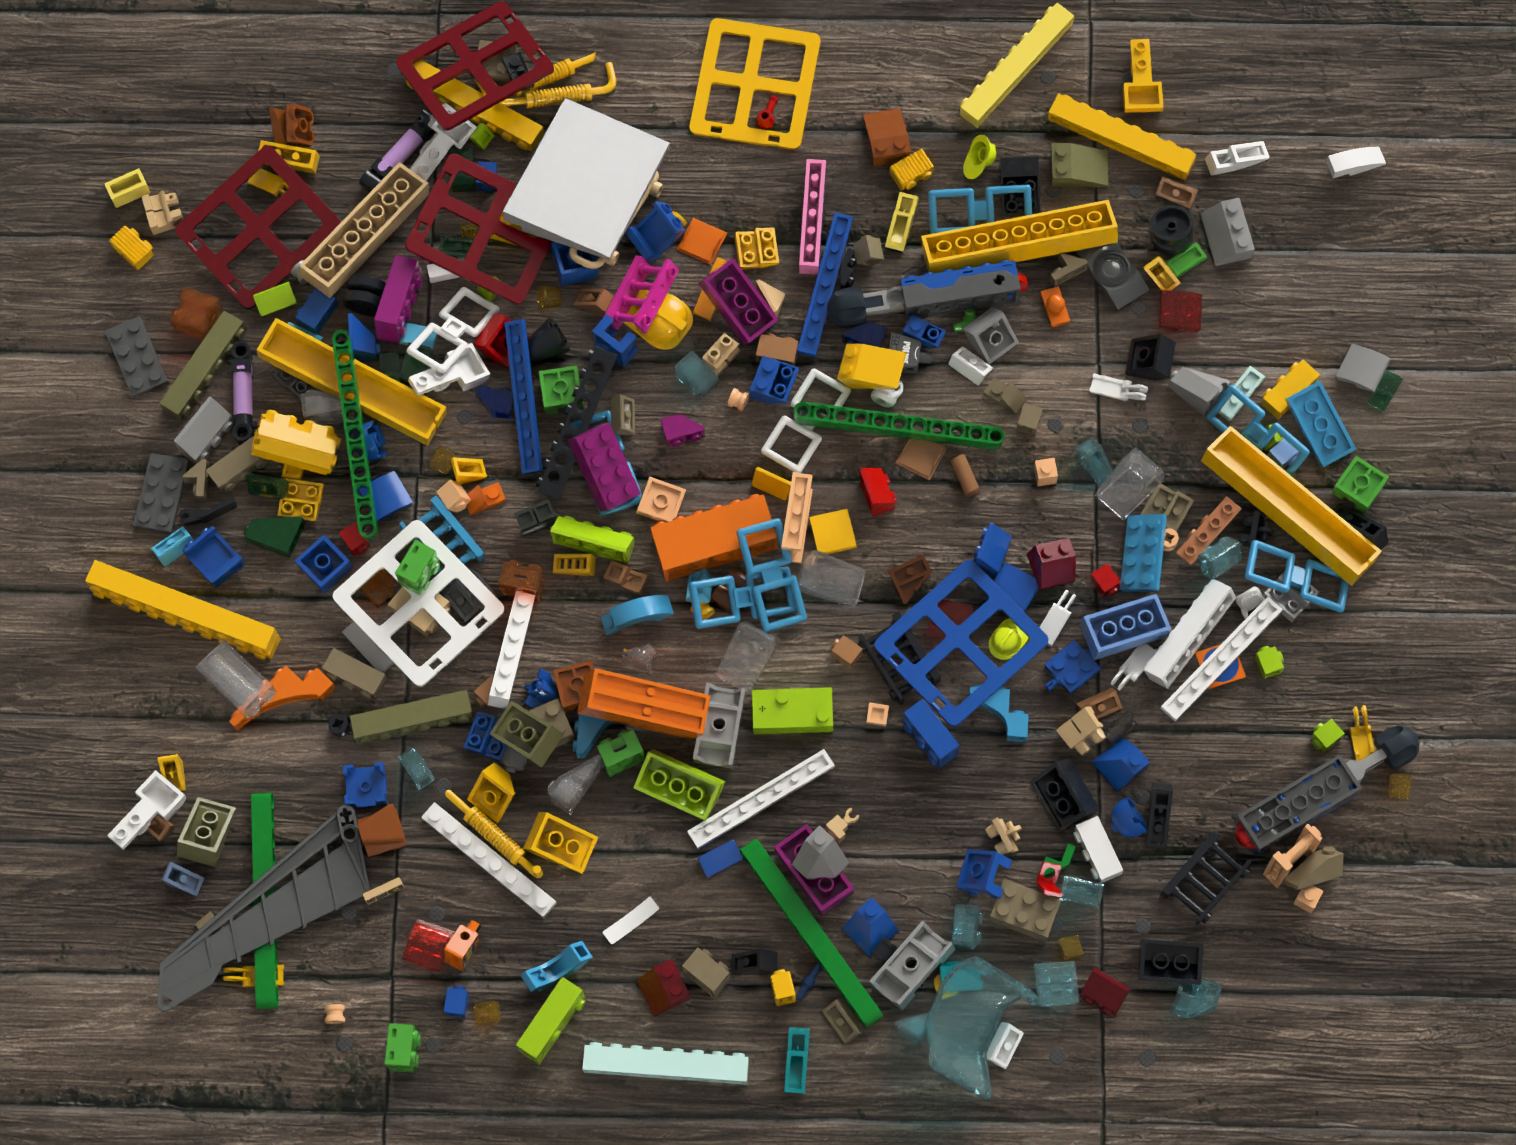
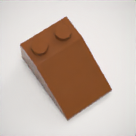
M900 108L863 114L873 167L894 164L911 155L908 134Z

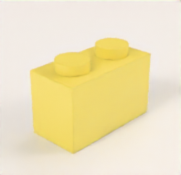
M139 168L104 183L116 208L151 193Z

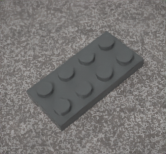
M140 316L105 330V334L133 398L169 384Z
M155 453L150 454L133 523L134 528L168 534L173 533L185 484L182 476L188 471L189 459Z

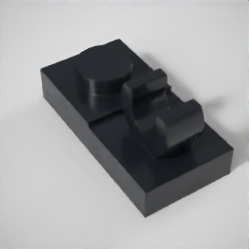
M516 53L502 59L511 81L528 72L521 53ZM534 84L523 89L522 91L533 88Z

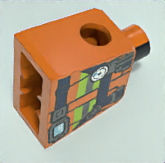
M471 920L467 927L459 926L444 949L445 963L462 972L464 971L479 944L478 931L481 928L479 923Z

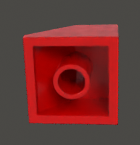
M494 314L473 345L485 356L510 369L505 322L512 320L505 315Z
M882 468L860 469L859 482L872 517L894 510L897 499L894 491L890 492L888 487L890 480L887 473L884 474Z

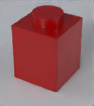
M355 522L339 532L341 539L354 557L362 555L370 547L369 542L359 533L358 525Z
M1108 563L1091 573L1090 576L1091 582L1103 598L1107 595L1111 597L1119 591L1118 588H1120L1121 581Z

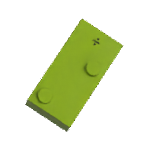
M832 687L752 690L754 735L833 732Z
M562 977L517 1042L516 1047L519 1052L540 1065L572 1016L585 1005L586 1001L584 1000L583 990Z

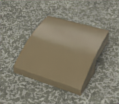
M1158 483L1140 515L1165 514L1167 516L1166 529L1170 528L1177 532L1194 500L1178 490L1174 492L1163 484Z

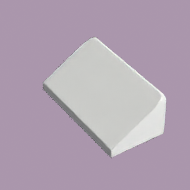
M464 257L458 258L457 260L463 261ZM435 264L427 265L430 283L459 278V276Z
M963 346L952 355L949 361V365L978 386L993 369V367Z
M1001 1022L984 1055V1059L1006 1069L1024 1033L1009 1023Z

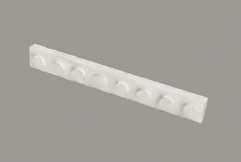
M1267 597L1177 689L1160 709L1176 722L1283 609L1271 598Z
M823 749L711 816L706 821L691 828L687 833L697 849H700L833 769L835 765Z
M435 802L421 817L541 917L545 918L557 902Z

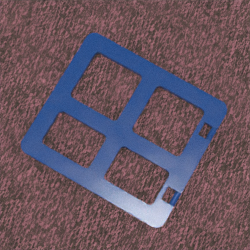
M966 560L877 638L875 649L948 725L955 727L961 724L1048 644V636L974 561ZM969 578L989 599L961 625H955L941 611L938 604L963 581ZM999 610L1003 611L1030 639V642L1002 667H997L969 639L972 633ZM923 617H928L944 633L946 638L917 664H912L898 650L894 643ZM955 649H959L987 677V680L959 706H953L926 678V675ZM895 654L903 661L899 666L891 658ZM937 698L945 704L942 709L934 702Z

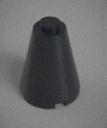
M552 317L547 319L527 338L530 364L567 353L571 350L570 346L566 348L565 343L567 340L556 323H551L553 321Z

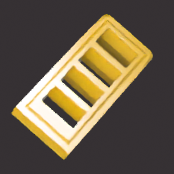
M554 554L553 574L594 576L596 558L592 554ZM561 559L564 560V569H561ZM569 560H572L571 569H569ZM578 560L580 561L579 569H577Z

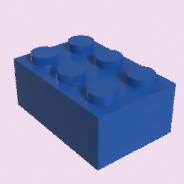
M923 699L903 713V729L908 735L912 734L916 739L914 741L921 751L925 750L928 754L927 759L933 766L936 765L940 769L958 756L960 745Z

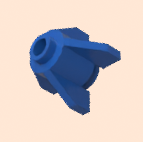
M540 669L536 678L540 680L535 679L530 685H524L523 689L531 694L528 695L525 705L530 708L541 706L559 697L558 689L549 673L544 669Z

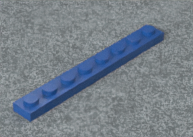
M834 213L797 349L798 354L816 358L828 315L827 303L834 293L853 216Z
M524 319L505 322L521 469L522 474L527 475L541 472L543 468L526 323Z

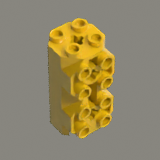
M267 410L266 414H261L257 424L259 427L255 431L251 455L323 475L331 474L337 460L336 450L339 449L341 438L337 437L332 426L318 425L311 420H306L304 424L299 425L296 422L297 418L295 416L278 414L274 410Z

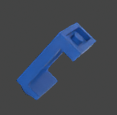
M656 201L653 204L655 208L636 227H628L625 231L646 261H656L685 232L681 220L673 215L671 207L665 202Z
M214 526L204 529L196 540L188 542L183 550L185 556L215 589L245 565L242 557L230 547Z

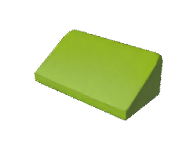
M289 282L253 295L261 316L297 303Z

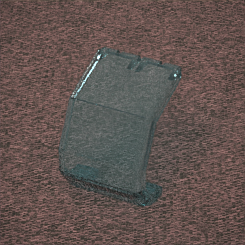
M973 956L956 963L942 980L925 1020L931 1068L984 1100H989L992 1092L987 1051L1000 1019L1012 1003L1023 999L1035 1006L1039 1001L1038 997L1025 984L979 956Z

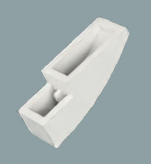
M1264 141L1232 145L1226 150L1212 151L1205 158L1210 174L1217 175L1268 160L1269 155Z
M1366 147L1329 155L1326 161L1333 178L1346 174L1352 176L1386 165L1379 147Z

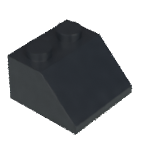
M1163 334L1133 338L1131 340L1126 375L1150 380L1170 378L1176 342Z

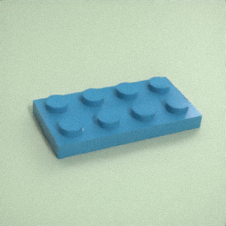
M1317 381L1285 399L1321 468L1356 450L1321 381Z
M1165 514L1128 515L1120 584L1122 592L1159 591L1167 521Z

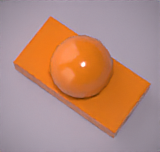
M1059 286L1040 291L1051 328L1070 323L1065 300L1062 297Z

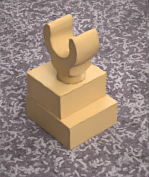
M852 808L846 811L843 819L836 815L825 826V830L838 843L845 839V831L848 825L857 822L859 819V815L855 818L849 817Z

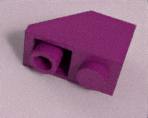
M680 414L661 419V426L668 447H678L683 442L690 440L695 442L705 437L703 426Z

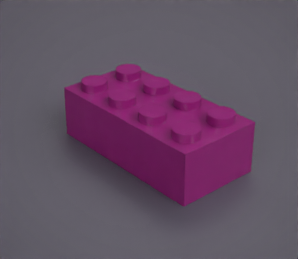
M395 255L374 318L377 339L400 344L401 337H405L407 331L405 324L411 320V307L416 304L417 289H421L423 278L420 277L421 268H419L418 260Z
M733 258L724 262L698 283L743 345L753 341L779 320Z
M610 423L600 424L568 440L599 511L610 510L641 494Z
M806 824L774 846V852L820 916H823L853 895L854 887L842 871L836 878L806 879L792 866L804 841L813 832Z

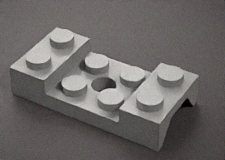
M706 682L704 694L711 696L703 735L696 738L693 763L733 769L746 688L727 689ZM722 720L725 722V726L722 729H716L714 722Z
M921 921L869 982L874 989L903 1011L916 996L914 992L939 964L943 965L955 951V948L951 942L942 939L924 921ZM916 960L917 965L914 968H907V962Z

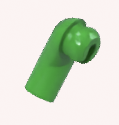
M966 309L963 320L952 324L955 333L963 331L965 326L976 319L974 309Z

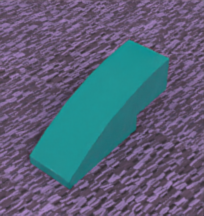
M789 1027L784 1092L805 1094L809 1028Z

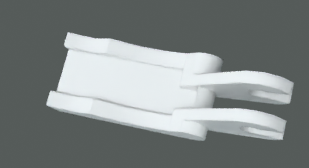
M1093 373V380L1089 391L1093 394L1123 401L1128 399L1145 400L1146 395L1144 393H1147L1148 387L1140 384L1132 385V382L1129 380H1119Z
M1065 590L1057 604L1054 603L1039 627L1048 636L1047 645L1049 647H1052L1071 615L1068 609L1076 597L1075 594L1071 596L1064 608L1060 606L1068 595V590Z
M1148 644L1138 646L1119 668V672L1111 681V685H1114L1123 674L1126 677L1118 686L1119 691L1130 679L1135 682L1143 673L1147 662L1156 654L1157 649L1154 650Z

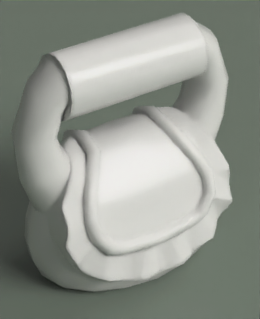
M899 380V389L897 391L894 389H873L871 399L880 406L893 407L897 398L902 394L904 385Z
M1256 586L1236 597V603L1241 608L1244 619L1248 617L1249 611L1258 607L1265 600L1260 589Z

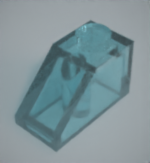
M1089 438L1074 448L1081 464L1098 486L1115 476L1099 443Z
M415 747L397 757L418 790L435 780L429 767Z

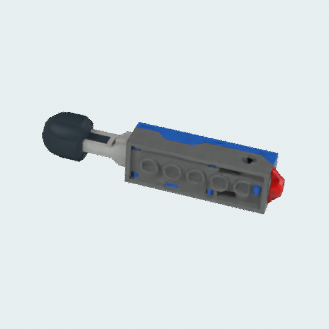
M1003 260L998 264L992 265L985 263L973 268L966 266L961 268V270L953 271L952 269L942 271V273L934 274L933 272L923 274V276H906L904 279H901L900 286L883 291L863 294L860 287L841 289L830 297L827 303V313L834 323L844 327L863 325L866 322V316L888 312H904L905 322H907L911 315L925 319L963 313L968 308H972L975 311L1019 304L1020 292L1027 291L1028 283L1026 276L1017 271L1015 261Z
M1394 726L1375 736L1374 745L1377 751L1363 760H1349L1345 763L1341 755L1334 757L1237 815L1234 822L1236 824V840L1242 847L1252 849L1256 856L1303 829L1307 824L1313 823L1358 796L1362 790L1359 783H1361L1364 773L1383 762L1391 770H1398L1410 763L1419 752V740L1416 733L1408 727Z

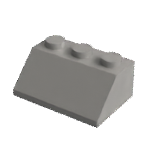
M1240 198L1221 201L1200 213L1215 266L1253 257L1255 248Z
M209 396L175 438L174 443L181 455L197 464L202 459H208L211 450L216 448L220 444L223 435L232 429L234 420L231 414Z

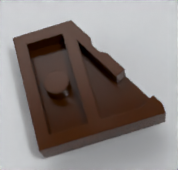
M924 555L888 570L903 606L908 603L932 573Z

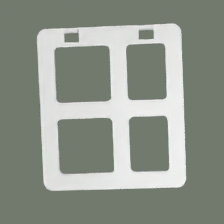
M419 520L412 521L333 593L335 603L419 687L426 685L440 670L447 666L477 639L483 631L504 614L503 604ZM414 539H419L423 544L436 550V557L445 565V568L430 581L427 590L422 591L420 595L403 587L411 595V599L379 626L353 601L351 596L381 569H386L398 582L395 571L400 563L395 557ZM454 579H458L485 606L484 610L465 627L460 626L435 600V596ZM424 609L451 636V640L419 667L391 640V636L417 612ZM484 618L487 622L478 629L475 624ZM438 658L442 663L433 670L430 665Z

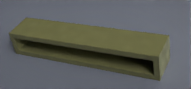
M226 311L222 312L159 403L163 411L180 421L184 417L189 416L193 404L201 399L202 391L212 383L214 374L223 367L227 355L232 354L231 348L233 344L245 335L246 327L243 321Z
M463 690L351 715L350 719L356 743L368 744L374 739L386 740L396 734L404 736L418 729L419 731H426L436 725L444 727L454 721L459 723L466 722L469 718L473 717L468 691Z

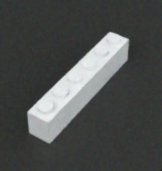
M1213 578L1204 587L1203 592L1193 601L1192 606L1181 617L1175 629L1169 633L1166 641L1159 646L1156 654L1147 662L1144 671L1149 680L1167 689L1170 687L1236 599L1231 587Z
M520 591L515 593L489 694L488 705L506 709L509 704L535 595Z

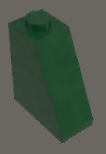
M299 516L252 519L250 525L247 524L244 529V537L247 543L291 558L306 523Z

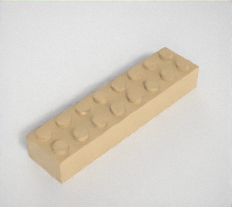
M399 162L300 264L301 277L331 298L350 276L361 267L429 195V183Z

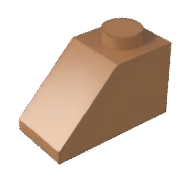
M581 289L574 306L599 317H604L614 296L605 289Z

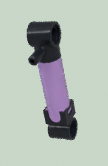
M424 109L416 117L415 123L382 159L379 157L370 166L371 169L362 175L359 184L367 191L371 192L399 162L403 164L429 135L435 133L428 126V123L433 118L428 109Z
M244 341L234 343L231 348L234 358L231 359L234 416L232 433L238 445L254 437L253 429L259 427L257 425L258 421H253V353L248 343ZM246 351L243 356H238L239 352ZM242 432H248L245 437H239Z

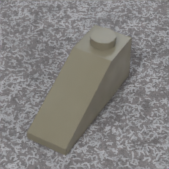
M1324 847L1322 850L1315 851L1284 879L1283 884L1299 890L1343 876L1344 853L1335 850L1334 847Z

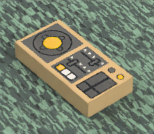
M398 877L363 893V896L369 905L405 887Z

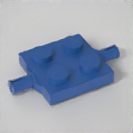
M1073 640L1044 664L1053 678L1044 686L1050 692L1059 685L1065 688L1071 695L1101 671V667L1093 660L1090 649H1083Z

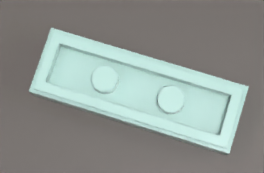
M1249 366L1235 383V386L1250 398L1265 380V376ZM1232 394L1218 414L1231 422L1244 404Z

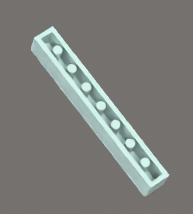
M590 1042V1045H585L582 1070L584 1073L747 1085L749 1057H745L743 1053H733V1056H728L720 1051L704 1054L702 1050H692V1053H687L679 1048L663 1051L661 1047H651V1050L643 1049V1046L638 1045L622 1048L621 1044H610V1047L602 1046V1043Z

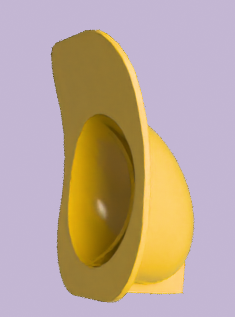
M639 290L636 298L645 299L649 291ZM667 293L647 333H643L632 322L622 323L636 332L651 346L661 350H670L675 348L690 330L693 324V315L683 301ZM631 306L627 314L637 315L641 307Z

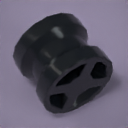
M336 714L330 718L328 726L334 736L344 737L348 734L350 724L345 716Z

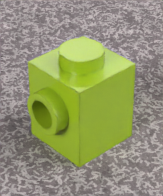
M1269 646L1262 647L1256 653L1255 661L1263 679L1282 673L1284 659L1282 653L1277 651L1275 646L1271 648Z
M1331 718L1324 725L1321 722L1313 729L1312 744L1317 750L1321 749L1325 753L1340 741L1345 733Z

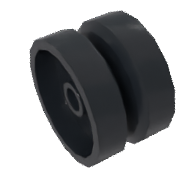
M1179 206L1160 208L1151 219V242L1154 248L1166 255H1178L1185 252L1193 241V219L1190 213Z
M367 275L350 276L347 284L349 291L344 295L343 305L355 313L375 317L386 283Z

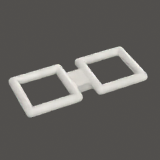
M462 287L439 313V317L446 321L443 326L439 327L434 323H430L407 348V353L439 373L444 374L468 347L467 342L460 339L463 333L466 332L472 337H477L492 316L500 311V308L468 288ZM464 296L490 310L475 328L449 314ZM432 332L458 346L442 365L417 351L419 346Z
M813 368L791 401V406L794 408L802 400L815 378L842 392L834 406L842 407L849 397L851 389ZM800 410L799 415L805 416L807 415V413L803 410ZM820 413L817 414V417L820 419L826 418ZM782 416L762 447L761 453L789 470L801 473L821 442L822 437L812 431L815 426L800 425L793 419ZM785 425L812 439L797 465L770 450Z

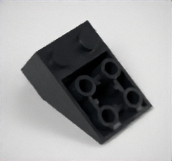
M1038 156L999 157L1000 186L1030 185L1032 214L1041 213ZM1024 192L1001 194L1002 216L1025 214Z

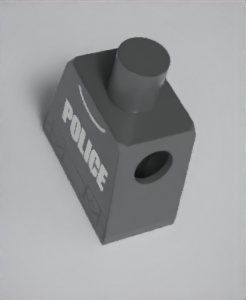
M891 333L889 349L906 353L902 373H917L919 363H931L932 353L921 351L920 340Z

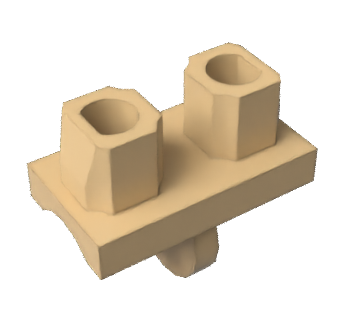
M993 819V824L986 828V832L991 839L1000 835L1002 842L994 845L996 851L1002 855L1019 851L1014 840L1018 841L1020 839L1018 832L1022 830L1021 826H1014L1012 821L1007 822L1005 825L1003 819Z

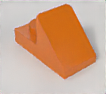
M499 482L482 489L480 485H477L468 493L471 501L467 504V509L471 516L506 502Z

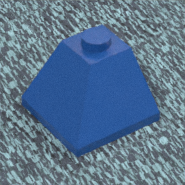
M348 313L349 336L352 341L354 359L361 363L378 361V354H381L380 342L377 343L375 336L352 313Z
M1122 737L1091 763L1115 791L1119 792L1144 772L1150 762L1136 746Z
M872 897L842 927V930L869 958L883 937L889 941L899 932V929L886 911Z

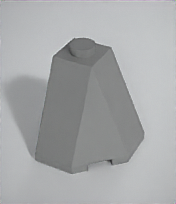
M1182 367L1179 371L1175 370L1169 378V388L1203 416L1216 404L1231 384L1227 379Z
M819 825L804 841L792 866L806 879L836 878L849 864V861L835 839Z

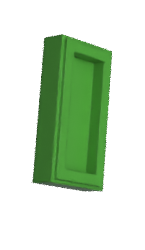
M1194 243L1185 252L1175 255L1167 260L1166 263L1178 278L1205 261L1207 256L1199 245Z

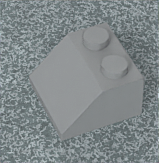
M994 307L988 309L963 328L970 344L989 365L1019 343L1005 314Z

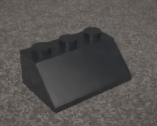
M1071 758L1056 761L1030 781L1059 833L1088 819L1100 810Z
M1140 939L1139 980L1201 985L1204 944Z

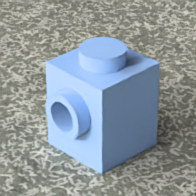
M1283 439L1269 450L1268 457L1283 469L1287 465L1290 466L1299 451Z

